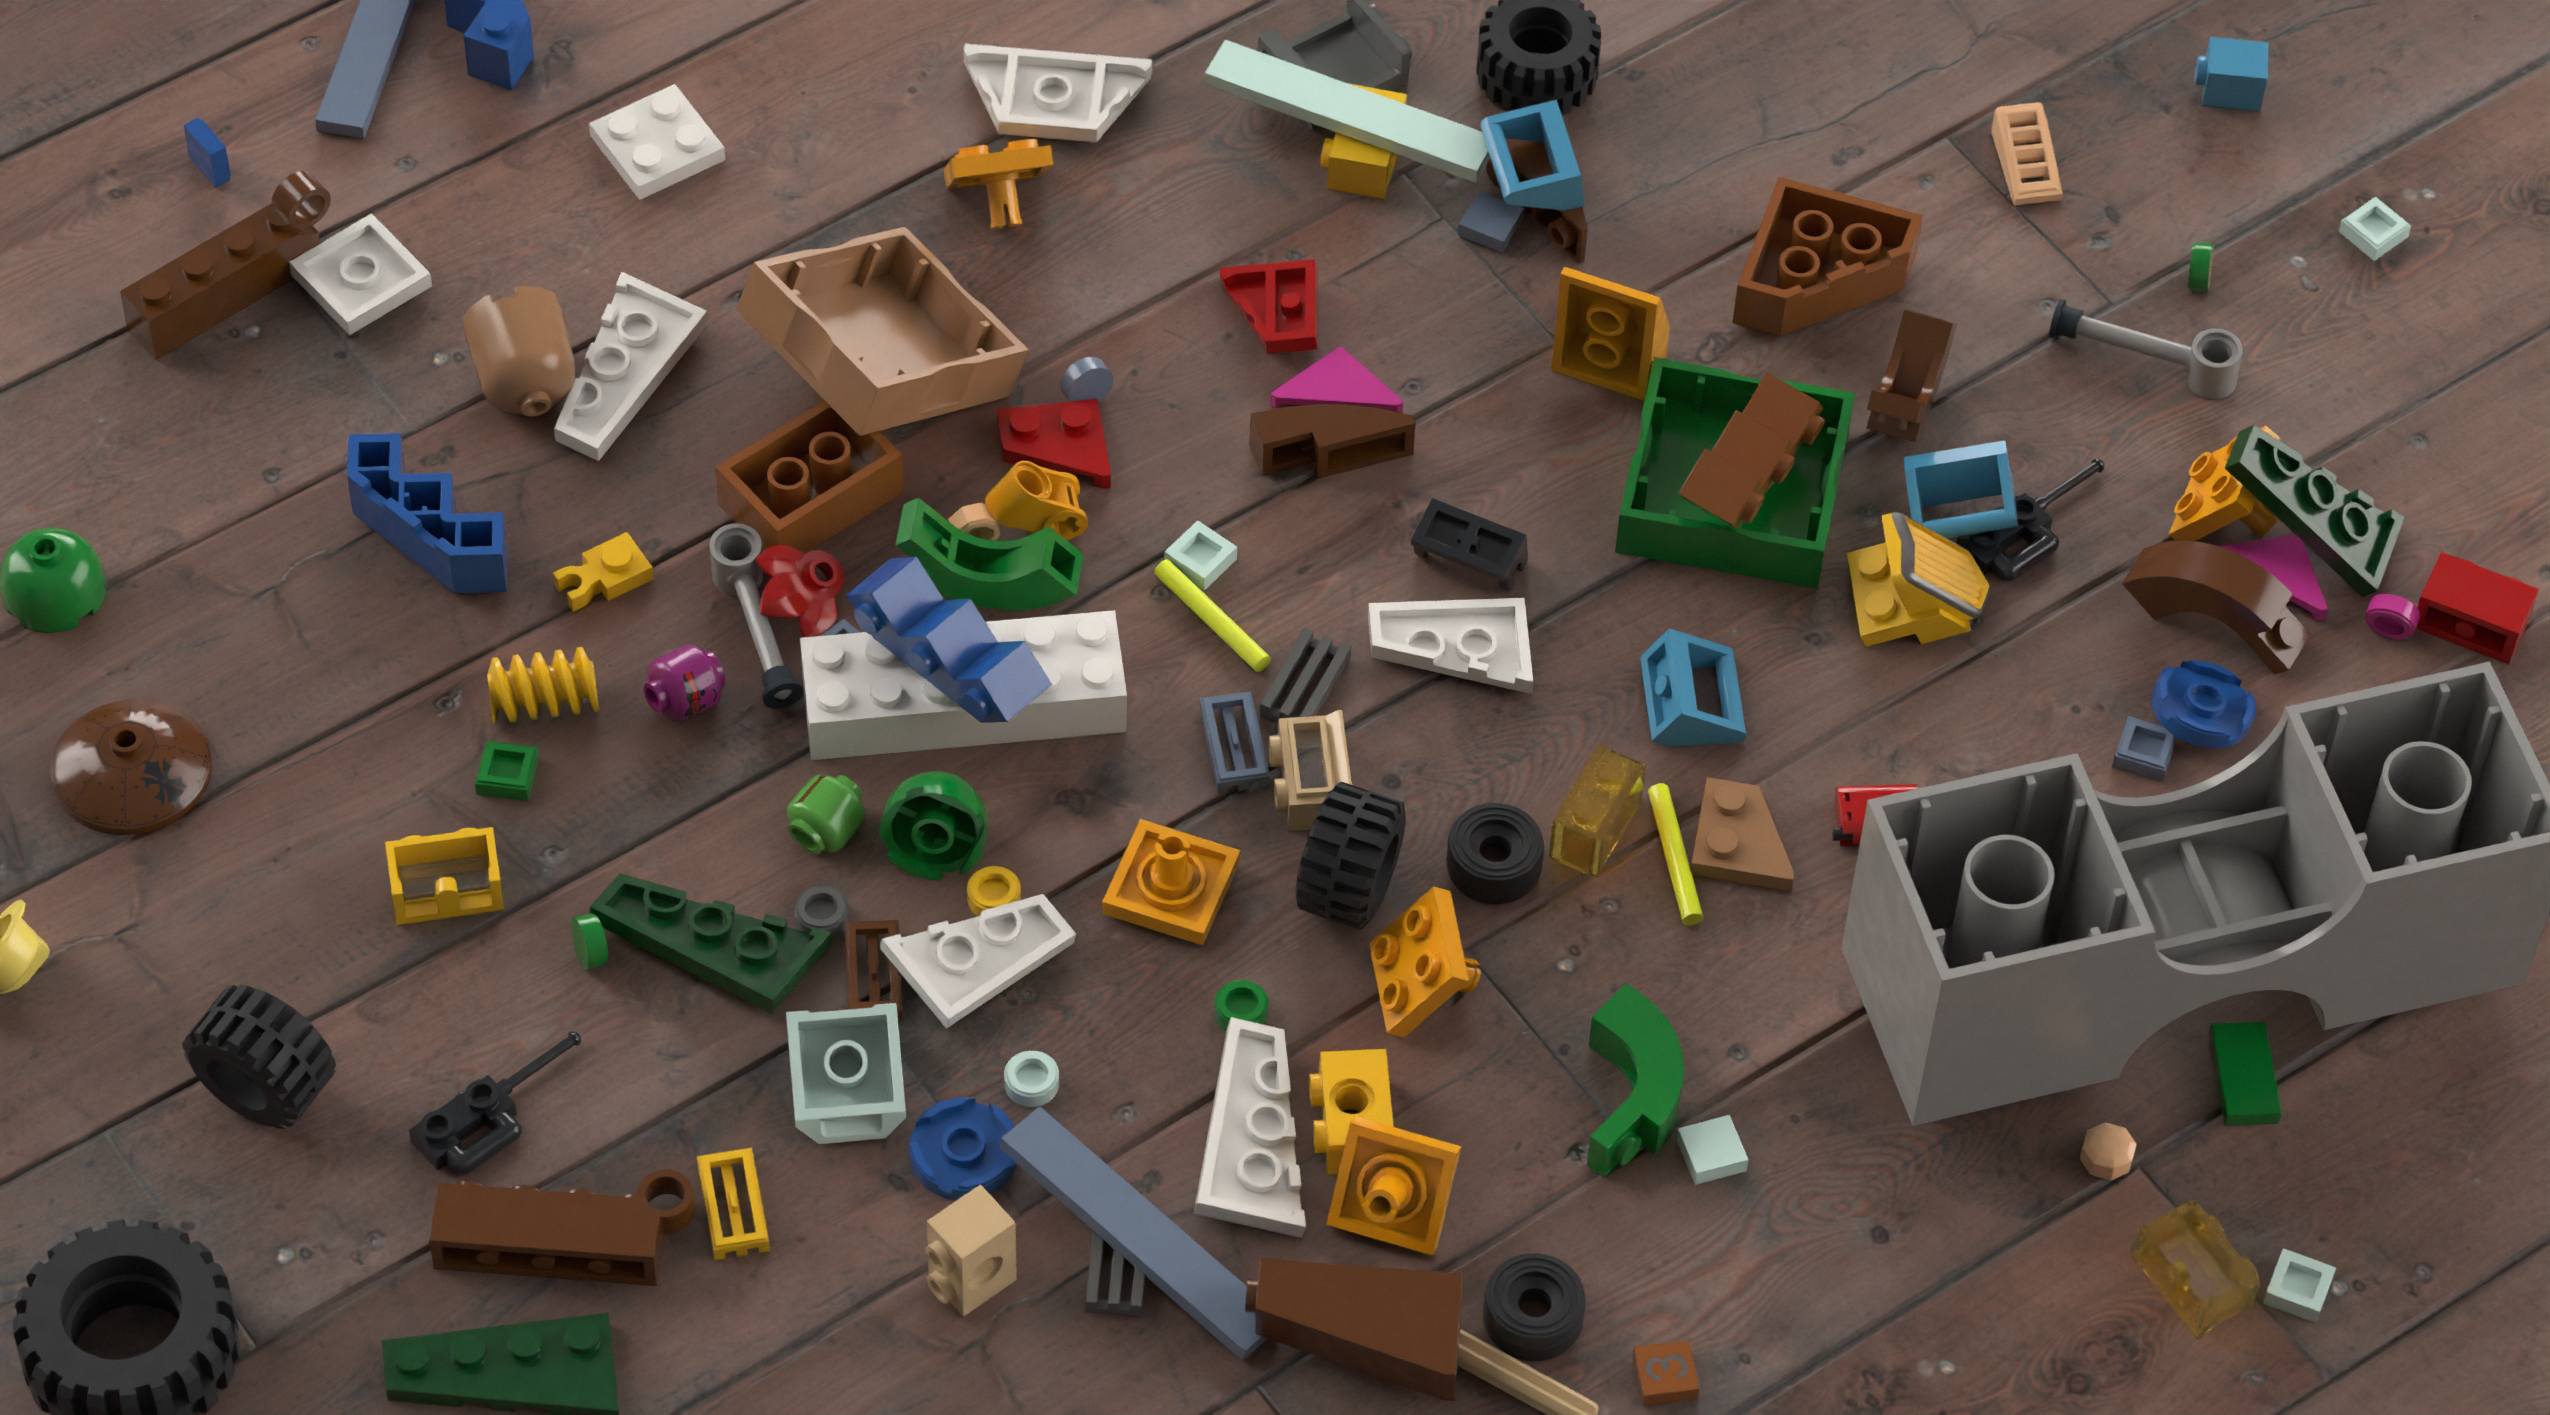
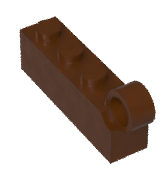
M298 171L287 176L275 189L272 196V204L267 205L121 290L120 294L127 330L155 360H158L294 280L295 278L291 275L289 262L320 244L319 232L313 225L321 220L328 211L331 203L330 193L307 171Z
M669 1169L657 1170L648 1174L640 1182L637 1194H627L625 1196L597 1195L582 1189H575L569 1192L544 1191L528 1185H518L513 1188L483 1186L473 1181H461L457 1184L439 1183L429 1237L433 1269L657 1286L664 1241L663 1235L680 1232L692 1221L695 1210L693 1188L686 1176ZM663 1194H672L682 1199L678 1206L669 1210H659L649 1204L655 1197Z

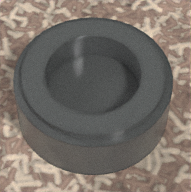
M825 885L813 886L804 890L797 897L794 904L797 929L807 933H811L813 927L831 932V939L840 935L845 930V922L849 920L848 902L845 896L839 890Z

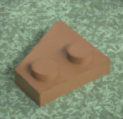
M1707 777L1691 862V873L1693 876L1788 892L1792 891L1794 871L1760 786Z

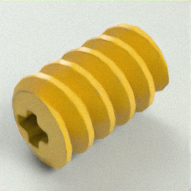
M576 647L572 663H568L561 649L555 650L551 666H547L540 652H534L531 666L526 668L519 654H516L512 657L509 671L504 670L498 657H492L487 677L493 725L496 723L499 709L504 710L510 723L516 722L520 706L525 707L531 720L538 719L541 704H546L553 718L558 717L562 701H567L573 714L579 715L583 699L588 698L595 713L599 712L593 660H589L583 647Z

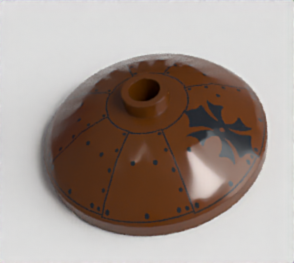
M149 699L114 701L85 713L75 720L61 735L53 750L50 763L52 787L62 808L80 824L95 831L114 835L148 833L179 820L199 802L206 791L212 772L210 746L205 733L198 723L175 706ZM133 744L129 747H121L124 745Z

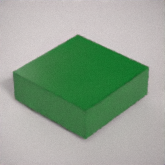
M486 741L475 781L476 794L529 801L540 759L539 748Z

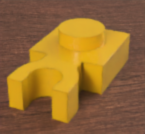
M628 532L583 552L582 566H567L553 572L554 586L558 592L570 586L579 587L567 592L568 606L573 612L585 607L592 597L600 592L610 601L654 580L653 567Z

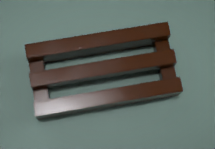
M899 920L845 922L848 1010L872 1008L876 1004L896 1003L898 1021H903L901 973L891 961V1001H880L878 934H888L889 937L898 935ZM856 935H867L868 1002H858Z

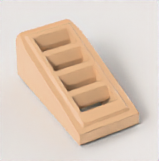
M2037 102L1998 107L1994 113L1991 133L2013 205L2062 200L2063 192L2043 105ZM2033 143L2031 145L2014 146L2015 144ZM2039 161V163L2018 165V163ZM2044 177L2045 180L2029 183L2021 182V179Z

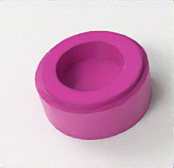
M2378 594L2372 597L2365 614L2367 625L2375 633L2395 640L2413 636L2420 619V612L2413 603L2392 594Z

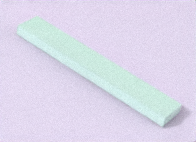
M1228 40L1223 42L1205 72L1204 84L1473 182H1477L1490 159L1483 132Z

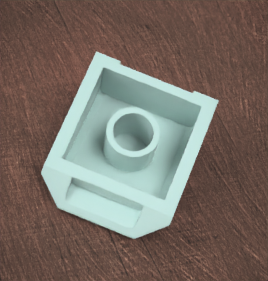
M896 1003L876 1004L872 1008L810 1013L808 1010L786 1012L796 1128L818 1144L885 1139L906 1118Z

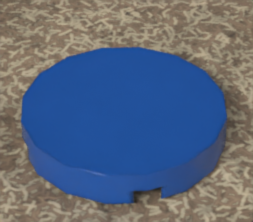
M2198 660L2182 661L2180 667L2171 669L2170 665L2163 669L2151 693L2152 710L2163 727L2175 737L2189 744L2211 749L2231 747L2245 739L2256 716V700L2251 691L2247 695L2245 690L2240 687L2242 680L2233 672L2217 664Z
M967 1097L940 1101L921 1114L915 1123V1129L910 1134L908 1153L913 1174L927 1190L945 1199L958 1200L980 1184L989 1194H992L1003 1187L1016 1170L1017 1163L999 1148L1001 1138L1015 1127L1014 1123L1001 1108L989 1103L988 1107L981 1103H975V1098Z

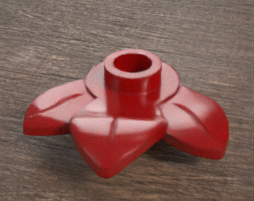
M775 545L766 549L755 559L759 568L771 578L761 597L759 608L761 615L773 618L797 617L798 626L803 638L821 636L834 626L838 616L835 596L843 587L844 572L841 564L832 554L823 550H811L804 554L789 545ZM815 567L824 573L826 582L816 577Z

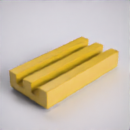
M752 1148L697 1156L714 1260L726 1259L725 1253L736 1251L737 1257L748 1255L747 1249L758 1248L759 1253L769 1252V1238ZM733 1164H743L754 1233L744 1234L732 1168ZM714 1167H721L733 1236L723 1237L710 1169Z

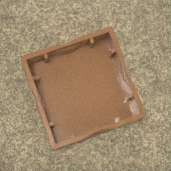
M906 227L854 238L842 245L831 248L807 249L755 261L736 308L753 328L859 436L1010 397L1029 351L986 306L974 299L956 282L950 271Z

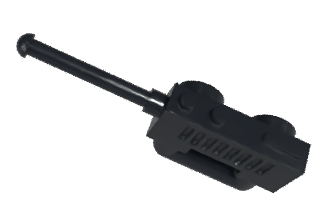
M2098 458L2093 459L2092 463L2042 497L2033 499L2026 493L2015 496L2018 527L1959 536L1956 543L1971 553L1983 575L1992 570L2002 580L2011 581L2052 554L2059 547L2058 537L2050 530L2053 518L2044 511L2047 509V505L2096 472L2101 473L2105 467L2104 462ZM2023 538L2029 543L2012 556L2008 557L2005 555L2006 549Z
M569 1032L567 1038L508 1079L503 1078L495 1083L487 1075L483 1079L472 1082L464 1092H459L453 1100L440 1109L427 1113L420 1123L409 1129L410 1142L437 1170L447 1164L457 1175L469 1174L521 1136L522 1127L514 1118L517 1115L516 1105L508 1096L513 1092V1088L574 1045L578 1047L581 1043V1036L577 1032ZM487 1125L491 1129L489 1133L466 1149L461 1147L460 1142L483 1126Z

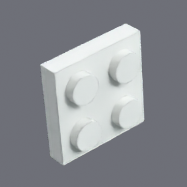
M675 84L589 123L591 138L639 200L725 161V147Z
M372 213L289 262L291 275L349 335L432 287L430 272Z

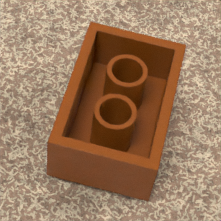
M825 400L715 466L718 505L735 523L750 526L759 534L763 552L775 545H789L805 554L904 493L902 454L879 431L859 436Z

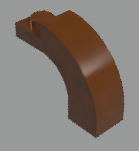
M1904 310L1883 380L1878 389L1871 391L1866 409L1871 411L1867 429L1913 442L1918 440L1935 399L1957 323L1911 310Z
M2177 540L2146 547L2142 550L2122 583L2154 620L2178 612H2196L2225 623L2245 640L2274 674L2290 670L2310 636L2306 628L2286 607L2293 593L2281 581L2255 562L2216 545Z

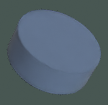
M1087 357L1074 362L1068 367L1061 378L1060 388L1069 401L1097 398L1099 403L1110 392L1114 379L1112 373L1101 359Z

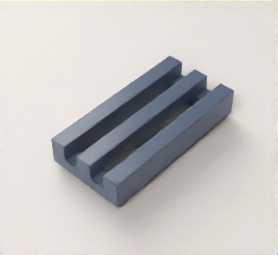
M1251 691L1199 698V711L1217 794L1227 793L1228 786L1237 785L1238 791L1249 790V783L1258 782L1259 788L1270 787V773ZM1241 706L1255 768L1246 769L1232 707ZM1213 709L1221 710L1234 771L1226 772Z

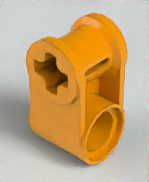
M1029 461L1017 462L985 498V505L990 515L998 523L1008 528H1017L1036 533L1051 527L1064 539L1071 540L1084 533L1088 527L1087 515L1080 509L1077 499L1080 493V484L1076 476L1040 467Z

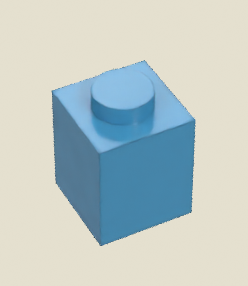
M2210 37L2206 56H2197L2195 65L2194 85H2202V106L2260 111L2268 80L2269 42Z

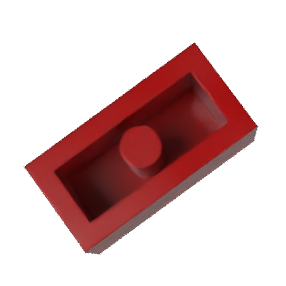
M2441 552L2419 599L2417 608L2420 612V619L2416 629L2510 664L2530 620L2539 589L2525 584L2519 579L2507 577L2475 565L2469 560Z

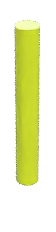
M1169 559L1163 560L1158 564L1154 574L1256 672H1261L1269 665L1271 657Z
M1663 783L1655 784L1648 789V794L1682 922L1686 926L1697 925L1702 922L1703 914L1669 787Z

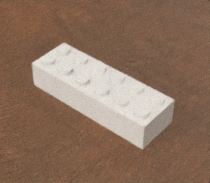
M1115 610L986 622L998 642L1025 641L1052 683L1049 688L1008 722H979L866 632L800 638L802 679L811 760L1127 732V692Z

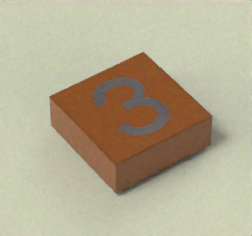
M1689 1340L1636 1346L1633 1348L1632 1358L1642 1405L1698 1399L1700 1388Z

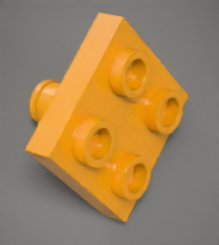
M1025 139L1007 143L1008 148L1003 149L1002 152L989 153L987 145L961 148L958 150L959 154L954 155V158H951L944 169L946 189L985 185L991 229H1002L1006 225L1003 207L1006 210L1008 228L1020 226L1023 222L1020 217L1015 181L1045 176L1053 166L1051 145L1038 147L1037 139Z
M2266 425L2260 428L2268 434L2272 435L2273 437L2277 438L2278 440L2280 439V437L2276 435ZM2237 436L2228 445L2212 453L2205 452L2201 454L2190 467L2189 475L2191 478L2184 495L2175 506L2174 512L2176 517L2168 534L2175 541H2196L2239 519L2257 536L2266 534L2276 524L2278 520L2276 516L2225 469Z
M1140 819L1102 901V914L1203 946L1240 864L1241 850Z
M1433 886L1369 943L1386 1031L1389 1034L1406 1037L1457 991L1470 993L1476 988L1480 980L1481 969H1477L1479 962L1473 958H1464L1452 896L1449 890Z
M1354 1116L1349 1125L1326 1225L1433 1255L1438 1247L1461 1146Z

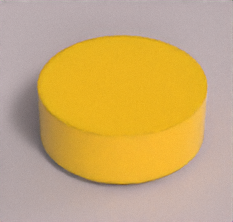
M984 867L976 871L970 877L967 884L968 906L976 916H980L983 910L1021 900V885L1018 877L1004 867Z

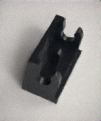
M1433 498L1411 539V546H1414L1415 555L1427 558L1428 554L1432 553L1499 579V587L1507 591H1512L1515 570L1523 571L1528 561L1526 534Z

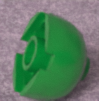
M46 527L35 529L20 536L9 547L0 566V590L4 608L8 614L11 612L12 615L19 618L20 625L28 630L44 633L71 630L79 626V618L86 616L91 610L94 615L101 608L107 593L104 569L97 552L89 541L69 529Z
M929 771L908 778L901 782L891 793L882 816L879 834L880 839L884 840L885 845L889 849L888 857L893 864L908 874L928 880L943 879L941 872L953 873L960 870L959 875L968 872L981 859L987 839L988 817L985 803L970 783L955 774L943 771Z

